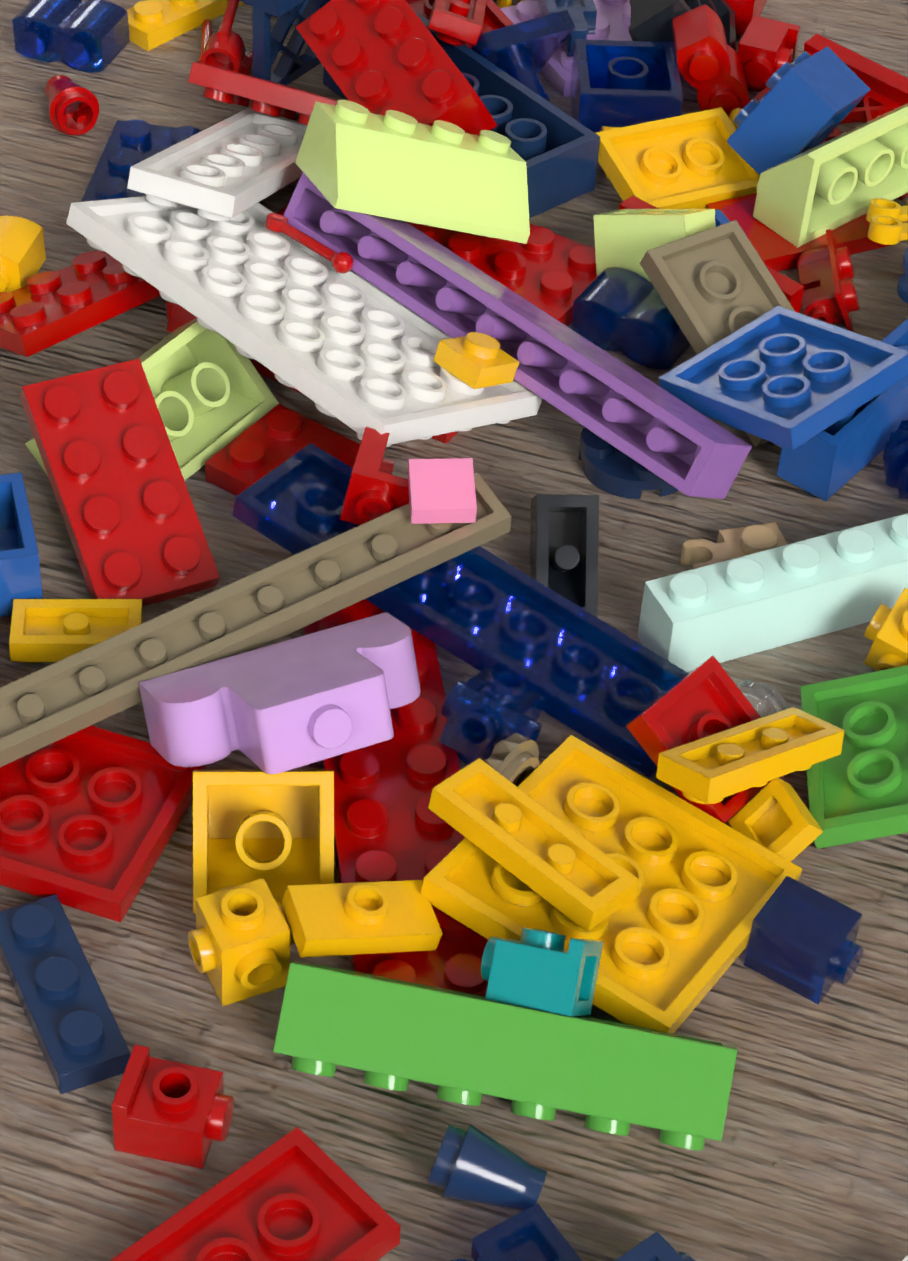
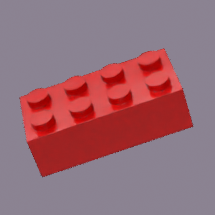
M331 0L296 26L299 33L348 101L364 106L369 110V113L385 116L387 110H395L415 118L421 124L433 126L435 120H442L459 126L465 133L478 136L481 130L491 131L498 126L476 91L406 0Z

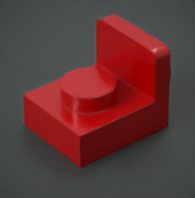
M365 427L340 520L362 525L410 503L408 479L392 475L395 461L383 458L390 433L386 432L381 435L376 429Z

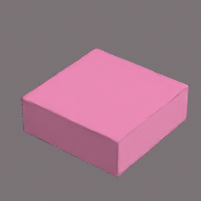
M473 458L408 460L411 524L476 523L477 505Z

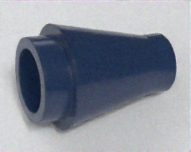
M449 1124L427 1183L445 1189L442 1197L517 1209L531 1215L542 1190L547 1170L532 1165L472 1124H469L467 1130Z

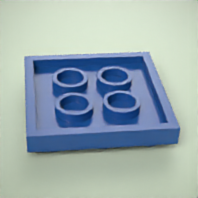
M777 306L659 377V385L707 417L730 425L734 429L742 430L770 441L779 447L794 450L907 377L908 351Z

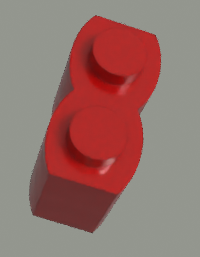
M704 4L673 18L672 31L678 68L684 79L696 88L700 110L705 111L722 107L729 117L733 109H743L750 103L744 66L736 51L727 45L724 26L716 12Z

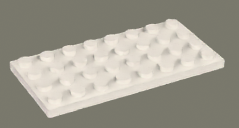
M146 196L74 202L70 205L66 224L86 237V241L91 247L111 255L123 264L122 267L127 273L143 278L157 288L163 299L179 304L196 316L197 322L202 327L218 332L236 345L235 348L238 353L247 358L257 360L275 373V378L280 383L296 388L315 402V407L320 412L336 417L356 431V436L359 440H362L365 427L373 428L381 435L386 432L390 433L387 448L391 444L416 439L426 440L435 435L455 431L465 432L475 427L495 423L506 424L510 420L535 416L538 413L542 398L514 379L512 383L473 389L435 363L433 359L439 341L452 337L351 270L345 274L337 273L332 267V262L284 233L267 229L265 227L267 215L273 212L260 203H256L228 221H214L203 218L197 214L198 208L180 203L177 206L171 207L156 205L145 199Z

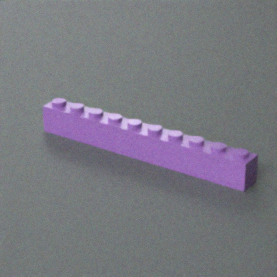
M302 172L283 215L288 218L290 225L337 253L341 251L349 253L353 258L352 271L450 337L466 336L469 332H479L495 338L500 343L501 350L519 361L514 380L689 497L725 499L752 448L751 445L406 221L334 208Z

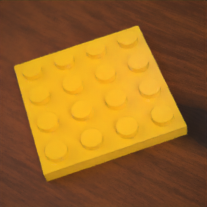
M570 735L518 788L637 877L639 881L633 899L589 932H586L466 837L424 877L420 894L428 899L431 905L488 940L491 937L520 940L522 927L566 935L564 949L567 950L569 949L570 938L603 941L592 1004L624 1024L666 1033H675L796 888L803 869Z

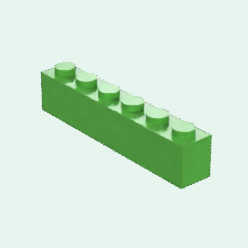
M305 961L290 962L273 1052L293 1056L290 1067L293 1070L328 1077L335 1076L336 1065L365 1070L364 1084L396 1091H407L409 1079L438 1085L437 1098L472 1106H481L483 1094L511 1099V1113L540 1120L554 1121L556 1109L586 1114L584 1127L615 1135L628 1136L631 1124L661 1129L659 1142L690 1150L703 1151L706 1138L722 1141L738 1051L736 1045L675 1033H666L593 1017H570L485 999V996Z

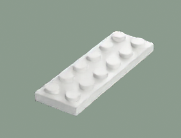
M247 108L131 166L127 189L145 193V199L156 205L171 207L177 206L180 203L198 208L197 214L203 218L214 221H228L301 177L303 171L297 166L295 161L307 125Z

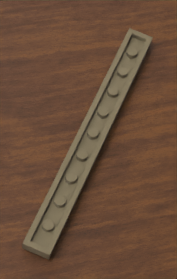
M477 472L474 474L477 505L476 523L411 524L410 503L0 687V767L141 703L139 682L258 649L509 533L512 516Z

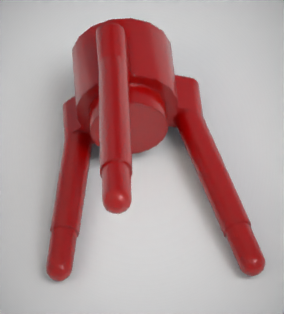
M228 0L221 26L218 32L213 35L212 22L209 19L203 21L201 51L197 63L249 75L253 65V50L248 55H245L246 49L239 34L232 31L239 0Z

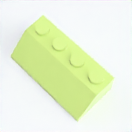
M338 100L336 106L315 101L295 163L334 208L527 244L530 236L526 162L510 147L511 141L507 137L489 130H481L479 136L468 134L459 126L442 120H435L433 126L421 124L415 118L395 110H387L385 116L369 113V110L364 106L348 100Z
M908 103L760 173L756 187L757 195L753 217L798 248L826 234V230H834L866 214L871 199L894 200L908 193Z
M197 318L177 328L137 358L141 361L184 481L203 467L206 461L279 404L249 358L238 353L235 348L236 345L218 332L202 327L197 322ZM33 437L25 445L47 474L35 438Z

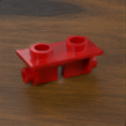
M828 229L826 230L828 245L819 248H809L797 260L799 281L804 286L802 298L803 315L832 325L845 322L847 330L854 332L851 312L859 311L860 305L852 278H855L851 257L847 246L837 249L832 230Z

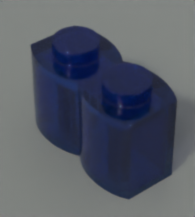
M31 0L12 19L15 50L27 58L46 63L60 60L65 65L82 72L95 73L103 71L130 42L128 12L119 5L106 0H87L84 2L82 0Z
M617 267L605 268L574 300L573 331L605 351H621L640 365L653 369H670L691 345L653 284L633 271Z

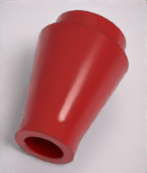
M64 75L54 76L47 82L45 94L48 98L50 119L54 127L67 135H82L90 131L96 124L99 116V103L96 96Z

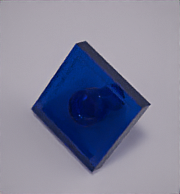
M568 10L482 33L476 45H473L471 49L549 102L550 98L546 94L537 73L541 71L574 30L575 25Z

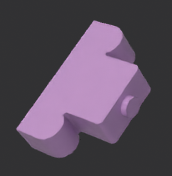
M387 612L138 683L150 744L168 763L181 767L202 766L222 760L234 750H240L266 774H278L392 739L394 731L390 709L412 703L419 698L421 693L411 630L407 625Z

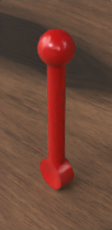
M269 213L265 222L267 229L284 233L332 262V267L337 273L345 274L351 271L353 258L349 253L333 251L290 225L288 218L281 214Z

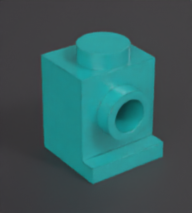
M522 927L520 940L491 937L485 946L481 963L482 979L488 981L485 999L570 1017L591 1015L603 941L570 938L569 949L567 950L564 949L566 935Z

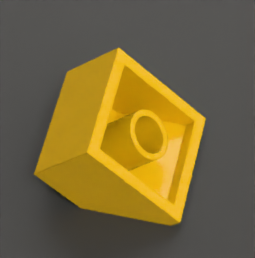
M195 769L193 771V913H196V898L212 894L224 887L238 886L264 878L277 904L282 902L287 885L334 883V771L332 769H291L278 774H266L261 769Z

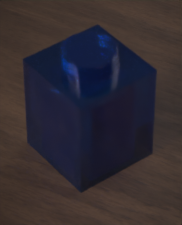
M786 876L753 919L744 966L819 1005L835 981L845 985L850 980L860 962L863 947L855 942L862 914Z

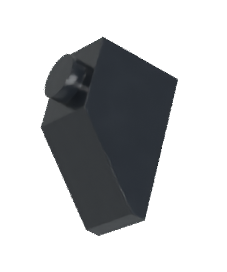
M537 494L531 499L530 568L534 619L598 620L599 495Z

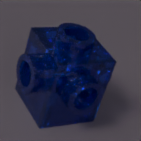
M490 665L468 681H458L449 692L441 711V715L448 720L439 742L456 750L457 756L468 765L479 758L482 760L488 759L492 755L497 743L502 740L505 741L515 733L536 742L542 728V724L537 720L548 694L525 683L517 675Z

